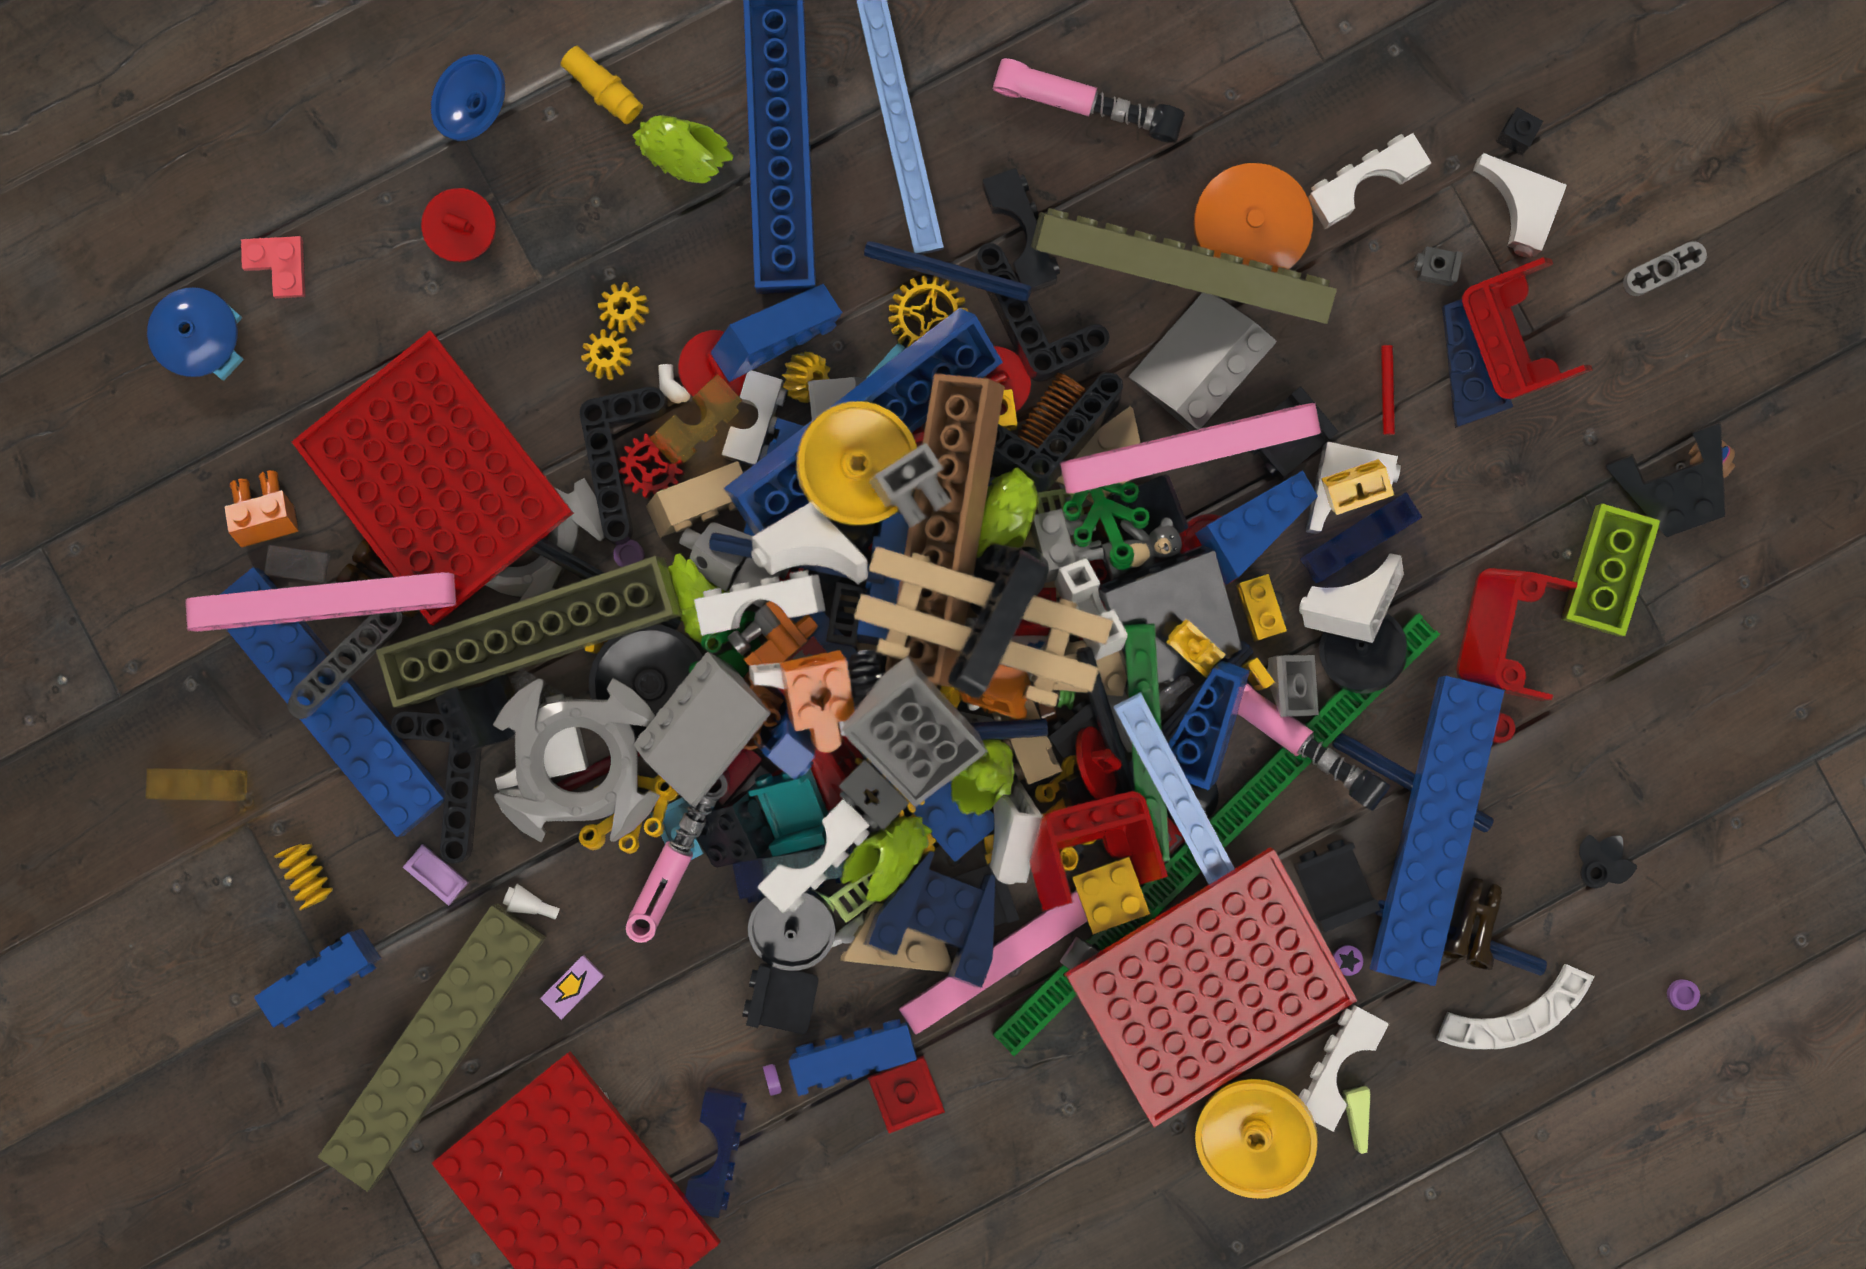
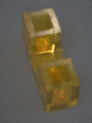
M718 374L691 398L701 410V420L698 425H687L674 414L649 437L672 464H675L680 459L685 463L697 452L694 446L701 439L706 443L718 432L715 426L722 419L727 423L739 412L736 406L742 402V399Z
M147 768L146 799L246 800L247 771Z

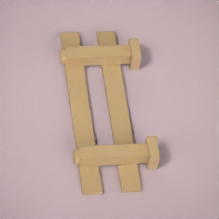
M876 547L869 571L903 581L897 605L861 594L854 618L889 629L886 640L880 639L878 641L875 653L902 661L908 656L910 648L904 647L907 635L961 651L972 628L915 611L921 589L926 588L984 606L995 583L929 563L931 558L921 554L913 553L912 557H908ZM1033 596L1022 619L1050 627L1044 650L1011 641L1000 664L1035 674L1033 686H1025L1022 698L1054 707L1059 695L1052 693L1055 681L1092 692L1099 670L1097 667L1063 657L1069 635L1073 634L1106 645L1113 620L1076 609L1078 604L1060 599L1058 604Z

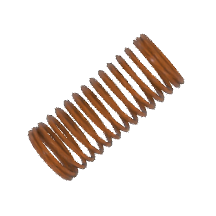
M1062 373L1055 375L1056 380H1052V385L1048 386L1049 391H1044L1045 396L1040 397L1041 402H1037V407L1033 408L1034 413H1029L1030 418L1025 419L1026 424H1021L1022 429L1018 430L1019 435L1017 436L1037 449L1040 446L1028 440L1022 433L1029 435L1040 445L1044 441L1031 434L1025 427L1033 430L1045 440L1048 436L1034 428L1028 421L1036 424L1049 435L1052 430L1037 422L1033 416L1041 419L1052 429H1055L1057 426L1040 416L1037 411L1044 413L1057 424L1061 422L1060 419L1045 411L1040 405L1047 407L1061 419L1065 417L1063 413L1048 405L1043 399L1050 401L1066 414L1070 410L1052 400L1048 394L1053 395L1070 409L1074 407L1072 403L1055 394L1051 388L1059 391L1075 404L1079 401L1066 391L1060 389L1055 383L1062 385L1079 399L1087 391L1079 383Z

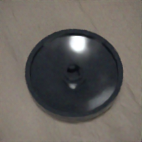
M657 624L610 639L602 646L593 661L589 676L591 700H608L611 695L607 688L612 678L633 689L649 705L656 716L658 711L663 708L675 693L678 686L687 678L690 665L695 661H700L703 656L696 645L685 635L672 628ZM631 725L635 731L636 739L647 728L645 726Z

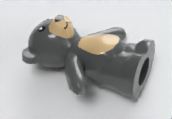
M1163 518L1160 526L1149 535L1144 530L1135 528L1131 522L1122 520L1120 524L1122 529L1134 538L1124 541L1134 550L1133 564L1125 570H1118L1111 565L1109 557L1112 546L1110 542L1103 543L1100 548L1103 547V562L1107 574L1111 580H1114L1126 574L1132 568L1141 566L1142 569L1155 564L1156 558L1168 559L1181 554L1182 540L1179 532L1173 527L1170 518ZM1118 551L1117 555L1120 557H1125L1127 555V552Z

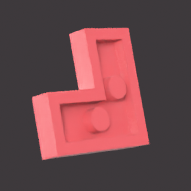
M302 237L241 239L243 270H272L274 298L305 297Z

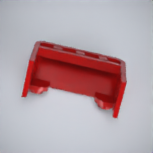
M1539 258L1470 286L1463 294L1462 303L1494 390L1500 397L1505 399H1514L1593 371L1591 365H1581L1561 373L1558 364L1552 359L1541 358L1533 362L1530 360L1511 307L1522 303L1529 294V285L1525 276L1554 265L1550 258Z
M1488 568L1480 572L1476 578L1456 668L1458 678L1505 690L1504 693L1540 702L1552 700L1553 694L1524 688L1526 679L1524 667L1517 661L1505 659L1518 600L1535 602L1544 595L1546 587L1565 592L1576 589L1578 582L1534 572Z
M1131 791L1059 809L1043 816L1030 858V866L1043 911L1073 903L1059 850L1103 838L1105 849L1110 856L1116 859L1130 857L1139 885L1168 877L1148 805L1140 793Z

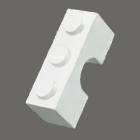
M752 370L747 373L739 398L742 402L757 408L758 419L748 429L730 426L722 451V456L725 459L753 466L768 455L769 445H766L769 433L774 434L776 430L774 428L778 418L775 417L778 405L783 406L787 395V389L782 387L784 384L782 379Z
M1087 558L1060 568L1054 584L1063 600L1078 604L1076 608L1078 610L1113 620L1106 645L1083 638L1086 645L1092 648L1095 660L1122 650L1128 635L1115 610L1107 612L1104 609L1098 592L1100 582Z

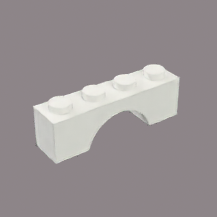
M1413 133L1405 138L1403 134L1396 136L1387 143L1389 147L1379 153L1375 149L1362 157L1363 163L1356 167L1349 164L1336 173L1338 177L1328 182L1327 179H1324L1311 187L1313 192L1309 195L1308 199L1324 229L1339 222L1353 212L1355 209V188L1362 180L1371 176H1385L1401 185L1430 166L1431 161Z
M808 570L791 573V580L780 582L779 576L761 579L762 586L751 588L750 582L732 585L733 592L722 594L721 588L703 591V598L694 599L701 635L739 628L745 609L758 599L774 602L783 609L788 618L825 611L819 575L809 576Z
M844 799L822 820L827 834V843L820 859L813 865L801 869L789 868L780 864L757 887L783 913L788 909L794 912L806 900L802 894L810 886L816 890L827 878L824 872L831 865L837 868L849 856L845 850L853 842L859 846L870 834L867 830L870 825Z
M1353 1004L1350 1009L1345 1008L1340 1015L1338 1024L1341 1026L1336 1036L1331 1035L1324 1047V1051L1327 1053L1322 1063L1318 1061L1315 1064L1310 1078L1313 1080L1308 1090L1304 1088L1299 1095V1098L1311 1112L1314 1121L1333 1132L1347 1106L1339 1094L1336 1082L1337 1072L1341 1063L1349 1055L1357 1051H1375L1389 1023Z

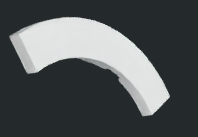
M1564 964L1560 974L1550 988L1535 1002L1515 1013L1496 1018L1479 1019L1447 1012L1436 1040L1467 1049H1503L1529 1042L1556 1027L1572 1009H1575L1588 991L1595 976Z

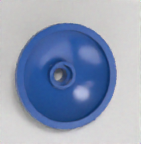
M473 54L456 60L444 71L435 86L431 100L432 120L441 134L455 141H466L479 136L493 124L501 111L505 97V79L500 67L486 56Z
M183 288L168 294L152 311L147 327L149 347L156 360L169 371L186 377L204 376L222 367L232 355L238 337L236 318L229 305L218 295L201 288ZM185 324H189L190 331L186 334H183V326Z

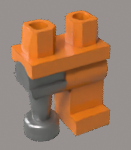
M769 601L757 611L755 620L742 633L736 630L727 638L743 656L751 649L749 642L763 634L768 641L744 659L749 666L785 662L809 641L808 638L819 626L809 614L795 623L792 618H788L780 606Z

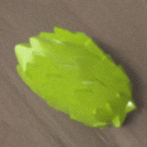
M664 115L652 117L647 122H640V129L632 135L636 139L635 144L640 146L642 156L645 155L655 167L660 166L665 174L668 172L678 180L707 183L711 180L709 176H715L719 173L717 167H723V162L733 160V154L727 148L728 142L722 136L715 133L712 128L688 120L677 119V117Z
M1014 468L1012 472L1002 474L991 481L992 485L987 489L976 558L982 556L985 549L991 544L1019 548L1024 544L1028 536L1039 502L1038 493L1034 481L1018 468Z
M679 553L675 555L673 565L669 566L668 570L682 612L680 617L685 627V633H688L694 641L701 643L704 635H701L694 599L703 598V591L719 587L707 580L701 572L699 573L698 568L691 559L686 561ZM730 588L727 592L721 589L722 594L730 592ZM714 638L708 641V648L715 644Z
M999 739L982 740L988 752L951 780L952 801H956L963 814L974 812L980 816L987 809L990 810L1002 795H1011V785L1014 781L1015 770L1012 761L1013 752L1008 744Z
M921 816L894 818L883 830L880 829L878 832L869 834L854 849L843 866L842 884L849 881L853 884L863 876L875 872L868 884L870 889L866 900L879 902L886 899L900 884H904L913 866L920 861L924 849L929 844L927 834L931 833L932 829L922 824Z

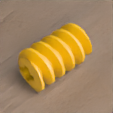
M299 844L274 856L275 858H285L279 864L280 869L290 868L284 875V879H295L289 886V889L291 891L300 890L294 897V900L297 902L305 901L299 908V911L325 900L333 891L332 887L322 888V885L328 880L327 877H317V874L323 867L312 866V863L318 856H307V852L313 847L312 844Z

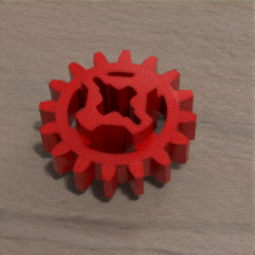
M644 434L643 442L634 438L633 443L635 446L633 448L624 447L628 456L620 457L619 459L622 463L626 464V467L619 469L621 474L628 475L623 481L624 484L627 486L633 483L632 492L636 494L643 490L644 498H648L650 492H653L655 495L657 492L669 488L671 484H679L677 479H675L676 476L684 475V471L678 468V465L685 463L684 459L676 458L680 449L678 447L670 449L672 440L668 438L662 443L660 434H656L654 440H651L648 434ZM648 448L647 453L641 457L636 456L641 450ZM662 449L670 456L671 464L662 460ZM652 459H655V462L662 468L653 469L652 473H649V470L642 464H651ZM633 468L640 470L643 474L642 483L634 476ZM664 475L668 476L665 481L655 485L657 479Z

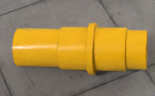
M574 46L564 55L561 66L594 97V102L597 105L605 107L624 124L631 123L639 115L643 104L621 83L622 81L619 76H613L579 46Z

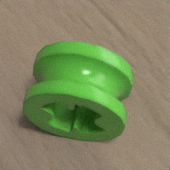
M1060 690L1057 707L1061 708V706L1066 705L1068 709L1072 710L1076 692Z

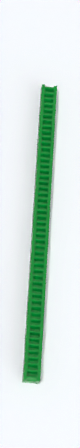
M1420 613L1415 614L1402 627L1408 644V657L1403 671L1440 635L1437 630H1434L1423 619ZM1387 687L1371 693H1354L1340 688L1318 710L1319 715H1313L1304 725L1314 732V740L1318 743L1322 742V745L1326 748ZM1282 746L1209 818L1222 846L1225 848L1312 760L1308 757H1302V754L1295 756ZM1185 842L1170 857V861L1164 863L1168 877L1144 883L1140 887L1150 914L1092 934L1086 942L1102 951L1154 919L1201 872L1187 843ZM1063 964L993 1032V1036L1014 1057L1076 996L1065 976V973L1070 969Z

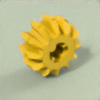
M624 282L622 284L621 291L613 284L611 285V289L614 292L612 295L607 292L602 293L603 298L608 302L598 304V308L605 311L600 315V319L602 321L609 320L607 327L610 330L615 329L618 325L620 334L625 333L626 325L629 326L632 332H635L637 329L634 322L637 321L642 325L646 322L640 314L649 313V308L642 306L648 299L645 295L638 296L640 289L637 286L633 287L629 292L628 283ZM623 302H626L630 309H626L624 314H621L617 308L622 307Z
M605 329L600 330V339L591 334L589 337L594 342L593 345L584 343L582 346L586 351L590 352L581 356L584 362H590L586 366V370L588 372L596 370L595 376L598 379L603 377L605 371L609 380L614 379L613 371L615 370L619 375L623 376L625 373L620 366L622 364L631 366V361L624 357L633 353L631 348H624L628 343L626 337L618 340L619 333L613 330L608 338ZM607 349L613 357L610 360L606 358L600 360V357H604L601 353L603 350Z
M801 352L800 354L792 355L791 362L785 363L786 373L782 374L786 378L782 387L788 390V396L799 400V402L809 403L808 382L830 379L827 374L831 368L825 365L826 359L812 352Z

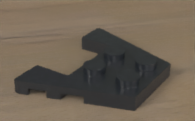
M1720 421L1693 431L1694 438L1704 460L1702 462L1644 482L1633 454L1606 465L1608 471L1648 517L1660 520L1659 529L1666 537L1725 517L1722 425Z

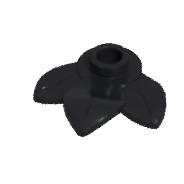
M1588 835L1580 845L1579 856L1583 863L1580 875L1582 881L1589 887L1601 888L1608 882L1621 884L1627 881L1637 869V865L1633 862L1621 859L1623 856V838L1620 835L1606 837L1600 842L1593 836ZM1594 867L1598 868L1600 872L1599 876L1595 879L1590 874Z

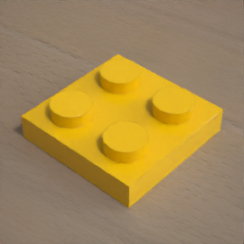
M1129 856L1072 876L1092 934L1150 914Z

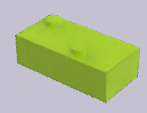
M1602 503L1595 506L1573 578V582H1578L1577 588L1569 591L1561 620L1618 637L1626 636L1660 520Z

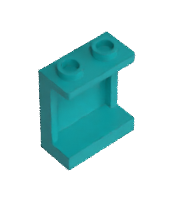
M811 768L805 775H799L795 780L784 771L780 775L772 776L771 773H767L755 779V783L748 790L750 797L758 795L775 839L769 845L773 857L827 843V834L822 820L828 815V811Z

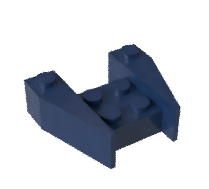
M925 852L918 864L912 868L904 884L899 885L874 915L864 945L890 955H897L906 929L913 930L957 947L958 950L948 977L974 987L982 988L993 959L995 876H984L980 889L929 870L934 852Z

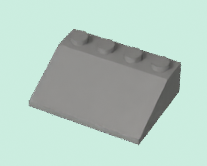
M1202 292L1128 378L1189 431L1198 430L1206 424L1277 341L1257 323L1220 297Z
M707 651L633 745L645 762L691 806L696 807L771 713L731 664Z
M908 656L880 678L841 728L842 733L914 807L988 752L979 733Z

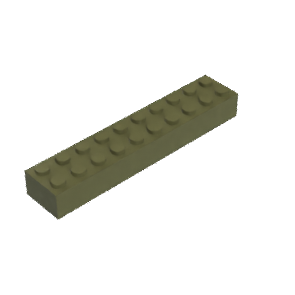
M1048 208L1047 213L1040 212L1031 245L1035 250L1325 324L1328 323L1337 291L1336 288L1329 286L1330 280L1307 274L1305 280L1300 279L1301 273L1278 267L1277 272L1271 271L1272 265L1250 260L1249 265L1242 264L1244 258L1221 252L1220 258L1213 256L1214 250L1193 245L1191 250L1184 249L1186 243L1169 238H1164L1163 243L1156 242V236L1153 234L1135 230L1134 236L1126 234L1127 228L1106 223L1105 228L1098 227L1097 220L1077 215L1076 221L1068 219L1069 213Z
M654 556L378 649L376 652L393 708L409 707L439 697L451 688L457 687L460 690L682 616V612L665 558Z
M498 903L491 905L318 1158L368 1192L375 1187L538 951L546 936L511 912H506V909Z

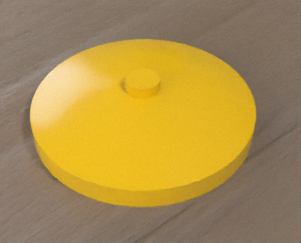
M868 402L842 403L820 414L804 432L798 446L796 458L798 479L807 499L826 517L847 525L873 524L892 516L899 509L896 505L892 506V504L885 507L869 481L876 474L917 449V446L907 426L891 411Z
M1249 1079L1231 1083L1210 1097L1199 1115L1195 1133V1144L1201 1164L1216 1183L1234 1194L1262 1199L1282 1195L1295 1188L1304 1180L1315 1161L1318 1134L1311 1112L1296 1094L1274 1082Z

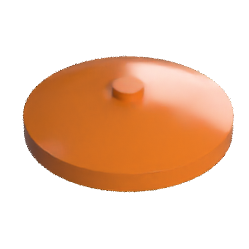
M1261 163L1240 164L1218 174L1204 189L1194 214V233L1198 246L1214 250L1213 256L1220 258L1221 252L1244 258L1242 264L1249 265V261L1254 260L1272 265L1271 271L1277 272L1278 267L1290 270L1300 260L1309 245L1313 231L1312 208L1303 188L1283 170Z

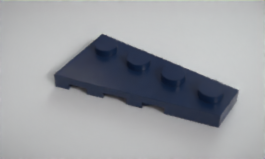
M1462 299L1444 305L1442 312L1455 428L1511 409L1513 407L1511 399L1500 397L1494 390Z

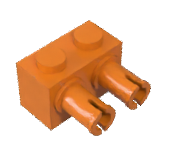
M267 471L268 479H266L264 472L259 474L263 496L251 498L250 482L247 479H238L239 487H237L236 480L230 483L234 504L225 506L228 531L241 548L299 532L294 505L285 493L280 491L279 476L276 471Z
M999 664L987 690L980 698L975 699L960 691L963 702L982 707L984 712L988 709L990 714L997 712L1007 715L1010 720L1014 718L1015 720H1024L1028 714L1025 707L1027 699L1022 698L1025 686L1032 685L1027 672Z

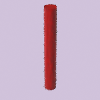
M1393 345L1381 346L1383 435H1394Z

